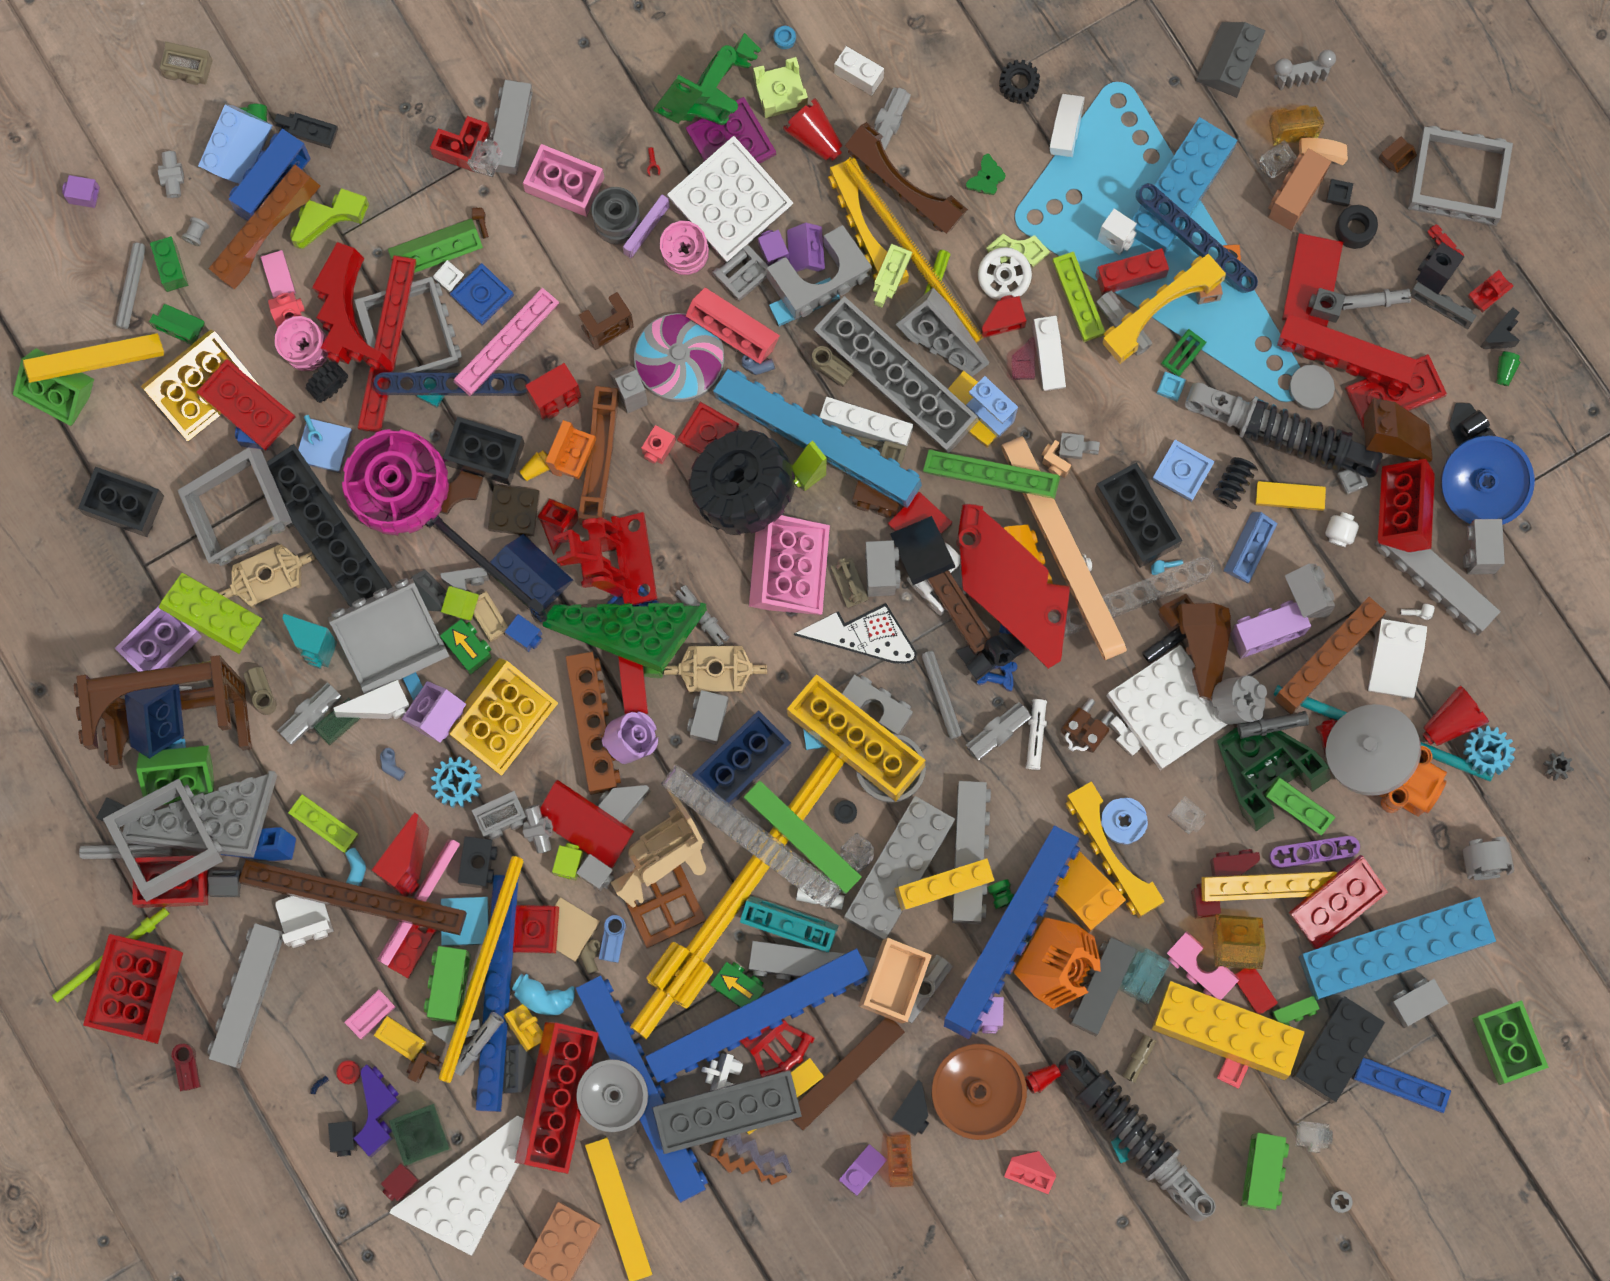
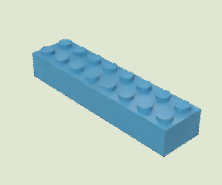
M1477 897L1304 953L1299 956V960L1311 994L1315 996L1317 1001L1496 942L1481 898Z

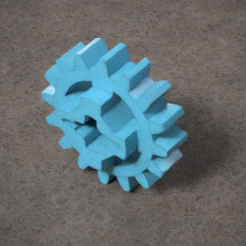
M1486 726L1484 731L1479 727L1475 733L1471 732L1464 743V746L1467 748L1463 751V754L1469 755L1466 763L1472 762L1474 764L1472 770L1479 768L1480 775H1483L1485 771L1488 772L1489 777H1492L1495 772L1501 775L1504 770L1511 766L1510 763L1515 758L1511 755L1514 753L1515 748L1509 747L1513 742L1512 739L1506 740L1507 733L1499 734V728L1497 727L1494 731H1491L1489 726ZM1476 742H1478V744L1476 745L1478 747L1477 751H1475ZM1503 751V759H1502V761H1501L1502 756H1501L1500 752Z
M450 757L448 764L441 761L442 768H435L434 771L437 773V776L431 777V780L436 782L435 785L431 786V789L433 791L438 790L435 797L437 799L443 797V805L450 801L452 808L455 807L456 803H459L461 808L464 807V801L466 800L471 804L472 799L470 797L472 795L479 796L475 789L482 788V785L477 782V780L481 779V775L474 774L478 768L476 766L470 768L471 761L467 760L463 763L461 757H458L457 762H454ZM458 768L465 769L469 774L460 773ZM449 770L446 779L442 780L443 775ZM454 773L461 781L458 784V790L451 784L454 783ZM471 785L469 791L464 794L466 787ZM450 790L454 793L455 797L448 796L443 791Z

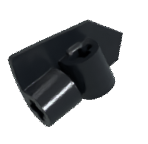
M1471 403L1455 404L1449 426L1457 447L1474 437L1496 436L1490 429L1488 419L1480 410L1476 411Z
M1002 633L990 638L986 642L984 649L975 655L969 646L958 649L957 654L978 681L996 666H1005L1025 651V646L1012 634Z

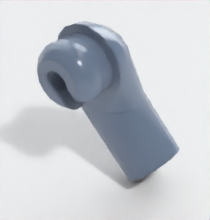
M746 355L741 359L742 366L754 375L775 369L772 358L763 361L761 364Z
M385 748L380 754L381 769L386 774L401 781L406 772L396 766L394 750Z

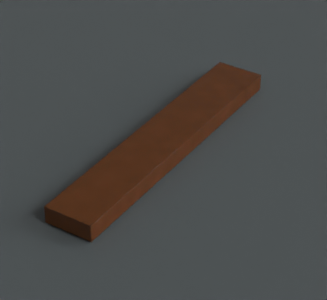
M885 1018L798 1102L802 1117L792 1120L804 1131L889 1049L905 1031L894 1020Z

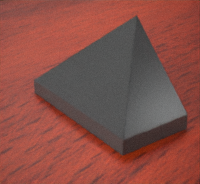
M424 569L410 579L413 578L427 610L441 612L447 591Z
M522 1045L506 1046L503 1093L505 1094L523 1092L533 1079L536 1063Z

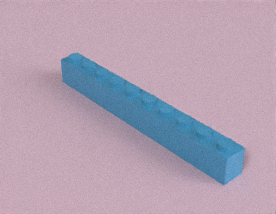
M727 369L713 390L716 399L803 449L813 440L825 455L829 464L908 508L922 486L918 473L911 469L906 471L899 467L900 464L892 458L885 459L873 447H864L857 438L841 434L842 431L834 425L827 426L822 423L823 420L817 415H808L803 412L804 409L799 405L785 402V399L776 392H773V394L769 393L759 382L754 381L752 383L748 381L743 373Z

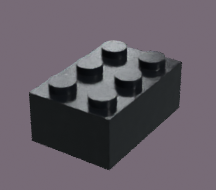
M457 416L443 461L446 466L511 485L525 443L520 435Z
M95 467L78 509L85 516L148 537L164 495L157 488Z

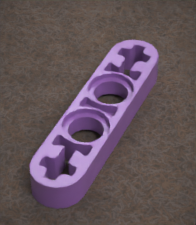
M1344 836L1279 846L1270 852L1269 862L1273 867L1281 869L1354 857L1359 852L1360 844L1355 837ZM1346 841H1349L1350 845H1354L1355 848L1351 850V853L1344 849L1338 851L1340 855L1337 856V847L1344 846ZM1323 844L1329 845L1332 849L1331 856H1322L1319 851L1320 846ZM1299 848L1308 850L1309 858L1307 860H1300L1297 857V850ZM1288 849H1292L1294 862L1291 863V858H1285L1282 864H1280L1279 860L1274 859L1278 851H1280L1281 855L1290 854Z

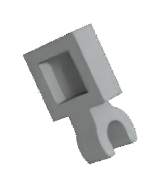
M1062 433L1059 457L1082 459V453L1098 455L1100 442H1084V435Z

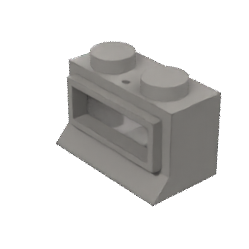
M515 791L472 810L485 839L490 838V840L502 836V831L511 828V830L522 827L524 821L527 820Z

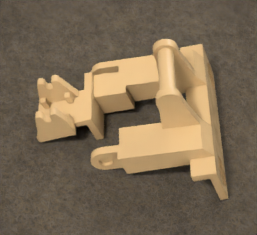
M670 785L665 788L676 807L669 812L670 818L642 835L640 840L629 847L628 855L635 865L634 870L610 882L617 895L633 908L636 906L635 900H638L640 903L644 901L642 883L649 886L657 882L684 861H686L696 875H702L706 871V865L700 851L704 841L692 818Z

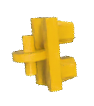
M522 1004L503 1016L526 1052L541 1043L543 1031L537 1024L538 1019L536 1016L533 1017L526 1006Z

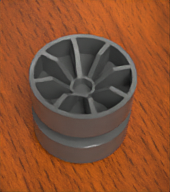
M621 187L607 188L595 197L592 204L594 227L599 237L611 244L626 243L641 223L636 197L630 191Z

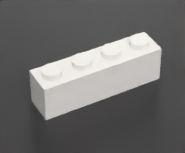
M826 397L820 414V418L823 420L822 423L827 426L834 425L842 429V432L883 443L889 441L908 446L913 430V424L829 397Z

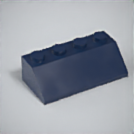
M758 710L692 776L706 793L726 811L791 748V742Z

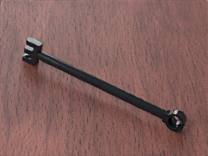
M439 515L434 520L430 519L425 524L428 528L433 526L445 534L528 607L531 614L540 622L547 620V614L540 602L535 598L531 599L450 528Z

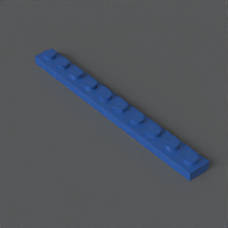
M494 875L491 917L505 875ZM518 880L486 974L482 1025L488 1019L491 1012L499 1014L504 1022L480 1051L476 1111L501 1112L508 1027V1023L503 1016L509 1012Z

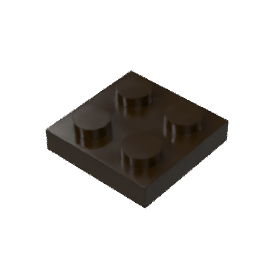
M494 485L488 530L491 532L534 536L540 491Z

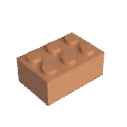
M1309 148L1305 154L1300 153L1291 172H1288L1280 190H1277L1268 208L1271 210L1268 218L1292 231L1324 179L1332 161Z
M558 1202L523 1267L549 1281H572L602 1225Z

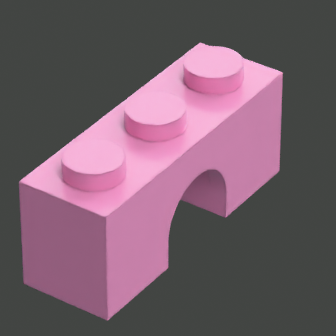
M1186 931L1167 952L1170 956L1168 960L1176 968L1180 966L1188 972L1186 977L1195 985L1199 982L1205 988L1203 992L1206 995L1222 1000L1239 981V978L1223 963L1214 971L1207 972L1202 970L1197 964V955L1203 950L1204 946Z

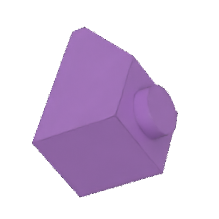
M869 1144L839 1179V1182L857 1196L887 1159Z

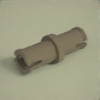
M1143 1034V1038L1135 1053L1132 1052L1130 1056L1132 1059L1122 1077L1136 1083L1142 1068L1149 1062L1147 1059L1155 1043H1157L1156 1040Z

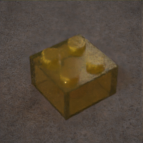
M1216 914L1212 934L1215 966L1262 969L1266 949L1263 918Z

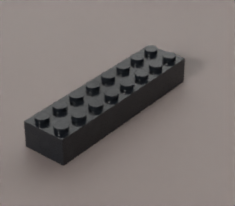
M295 444L267 461V465L293 525L348 605L352 607V603L361 598L367 600L374 596V592L382 588L387 590L392 588L386 576Z

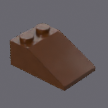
M1373 398L1363 415L1366 450L1417 460L1426 459L1428 462H1431L1432 448L1429 424L1396 402Z

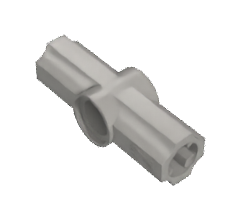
M893 87L884 108H881L874 124V129L883 136L881 142L885 151L893 134L895 135L899 129L903 112L911 98V94L902 88Z
M1112 291L1107 292L1096 301V305L1110 321V327L1114 326L1116 328L1122 323V318L1132 312L1123 306ZM1143 330L1137 339L1139 345L1135 355H1141L1153 344Z
M327 682L312 698L304 700L295 709V714L277 731L293 745L306 731L315 728L324 719L325 713L342 696Z
M1018 702L1001 717L998 716L983 728V731L967 743L965 747L973 758L979 761L996 746H1001L1012 737L1013 732L1031 719V715Z
M936 955L927 967L922 983L928 984L931 992L928 995H922L918 992L908 1022L911 1024L953 968L947 960L939 955Z

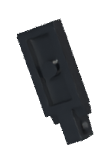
M296 112L295 114L290 113L289 117L277 114L274 120L275 126L283 128L294 137L330 149L338 131V126Z

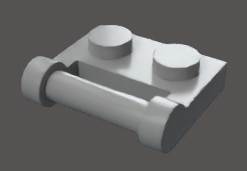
M747 244L720 269L716 268L712 274L740 301L766 279L767 267L769 266ZM746 257L751 259L728 279L727 273Z

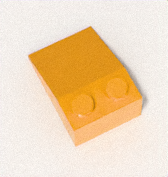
M1079 851L1075 860L1070 859L1068 863L1070 868L1066 877L1059 879L1057 883L1059 888L1055 895L1089 933L1119 908L1126 899Z

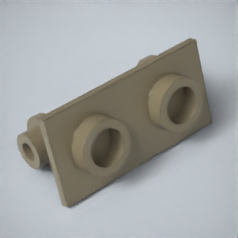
M846 558L837 561L838 564L831 566L847 608L869 600L852 558L848 560Z

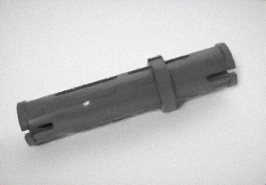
M1306 711L1238 724L1237 729L1240 739L1254 735L1266 736L1267 733L1308 726L1309 718Z

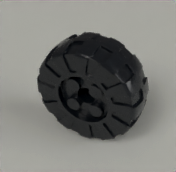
M737 430L726 433L725 436L710 442L704 448L705 450L695 459L691 468V478L688 479L689 493L693 498L692 502L702 518L717 530L721 529L730 535H741L750 532L752 534L761 531L771 522H775L785 512L784 509L788 502H791L795 490L793 485L795 474L792 464L778 443L764 433L749 430L748 432Z

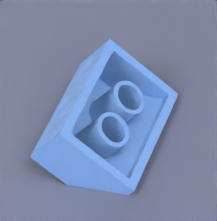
M224 105L198 166L219 177L240 184L243 181L245 172L249 168L252 169L256 164V159L261 153L273 125L234 105Z

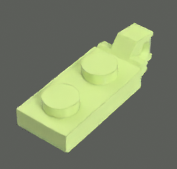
M891 244L874 283L873 291L877 292L874 305L882 308L886 298H892L896 293L912 256L911 251Z

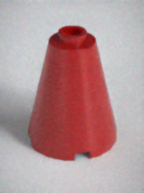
M814 98L811 101L814 104L813 106L810 104L804 106L788 121L790 126L784 125L782 128L827 161L830 158L833 161L842 153L840 150L842 144L820 103Z
M1460 685L1423 727L1425 732L1422 735L1430 745L1435 743L1436 746H1439L1489 723V720L1483 711L1480 712L1481 710L1477 703Z

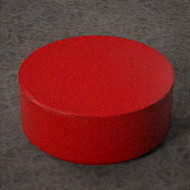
M351 1060L342 1062L337 1068L339 1081L346 1085L357 1082L361 1074L358 1064Z

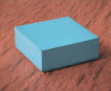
M1165 372L1156 394L1178 402L1186 379Z

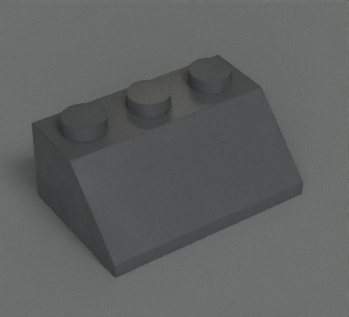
M1222 22L1196 81L1237 98L1266 30L1246 22Z

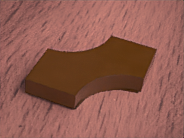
M461 471L457 479L449 484L448 496L443 501L440 513L448 515L455 504L464 500H477L483 477Z

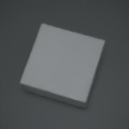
M1347 469L1337 474L1346 495L1368 486L1365 477L1359 473Z

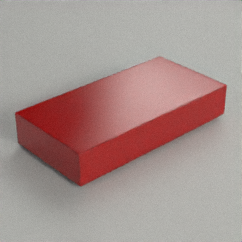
M1253 964L1235 974L1239 978V981L1236 983L1256 1014L1261 1015L1278 1004Z

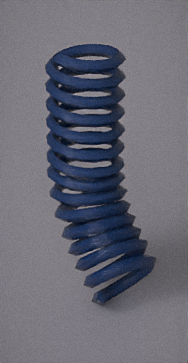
M324 1076L322 1079L317 1080L313 1084L310 1091L312 1093L310 1094H316L318 1088L323 1083L325 1084L327 1080L329 1081L328 1077Z

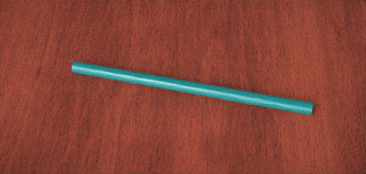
M1277 685L1273 695L1277 696L1283 687ZM1310 697L1300 705L1336 721L1347 713ZM1421 742V746L1429 748L1432 752V759L1491 782L1493 776L1489 777L1487 771L1480 775L1479 768L1472 770L1474 765L1472 762L1466 763V760Z

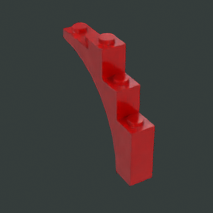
M337 242L312 286V289L318 294V299L325 302L316 317L323 324L322 328L329 332L321 349L328 354L326 357L330 361H334L337 364L339 361L349 364L351 359L359 363L363 360L374 369L381 367L388 370L392 362L382 352L372 348L365 342L355 322L353 293L358 272L365 258L355 248Z

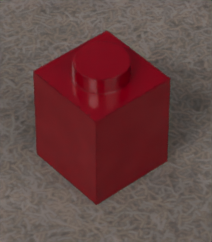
M400 1163L381 1183L384 1187L382 1192L391 1201L394 1199L401 1201L420 1180L404 1164Z

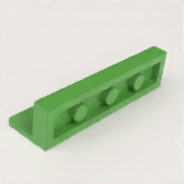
M468 219L389 248L388 252L391 260H393L394 255L416 259L415 272L446 262V260L483 248L473 220Z

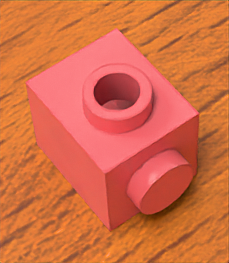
M655 425L642 446L644 458L653 464L656 462L663 464L676 442L675 436Z

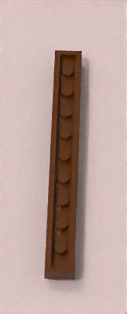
M245 860L238 881L240 884L456 935H461L467 915L464 910L250 860Z

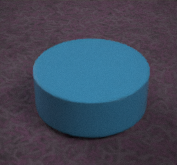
M789 26L777 28L774 32L775 45L780 49L793 47L796 42L795 31Z

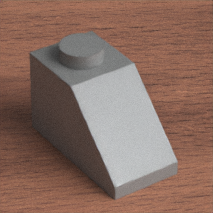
M647 785L613 788L610 792L606 791L600 797L598 807L624 824L651 791Z

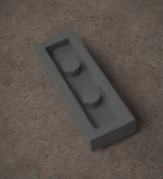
M1419 282L1416 283L1410 293L1413 299L1466 329H1469L1477 316L1473 314L1470 308L1459 306L1449 296L1437 294Z

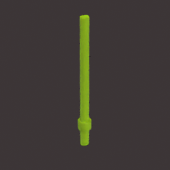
M163 907L152 917L145 918L140 922L141 925L125 938L138 940L146 932H152L157 928L156 925L170 914L169 911ZM103 955L52 995L53 999L58 1003L99 970Z

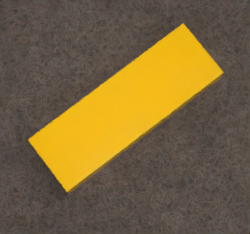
M1257 481L1255 505L1324 511L1326 487Z

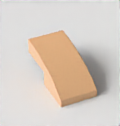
M1301 138L1299 140V154H1305L1309 148L1340 165H1344L1348 160L1346 144L1323 138Z

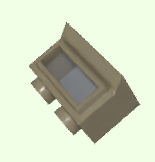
M165 42V50L159 69L164 77L170 80H177L178 78L192 85L206 84L213 60L207 50Z

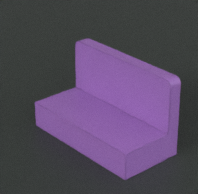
M803 223L788 229L789 262L796 272L804 269L818 272L824 270L822 227Z

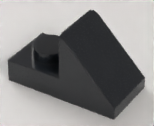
M1512 307L1480 347L1483 349L1516 347L1520 340L1510 331L1518 323L1515 318L1520 312Z

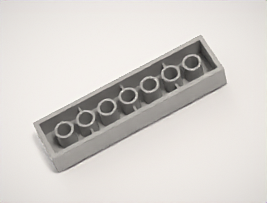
M845 296L814 328V331L820 338L947 453H950L979 421L975 413Z

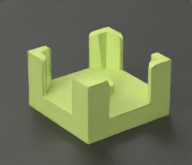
M796 57L787 59L786 66L765 72L764 66L753 68L754 81L765 118L800 110L804 106H808V96L806 89H803Z

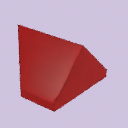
M549 499L537 518L541 521L553 555L562 544H557L556 541H553V536L571 530L578 521V513L576 509Z

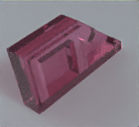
M1031 337L1012 356V380H1035L1034 337Z

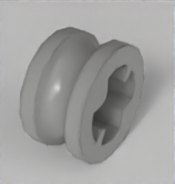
M1345 1191L1334 1193L1330 1199L1331 1207L1338 1213L1347 1212L1352 1207V1198ZM1338 1195H1342L1343 1199L1348 1200V1205H1344L1345 1209H1340L1339 1205H1335V1199L1338 1200Z

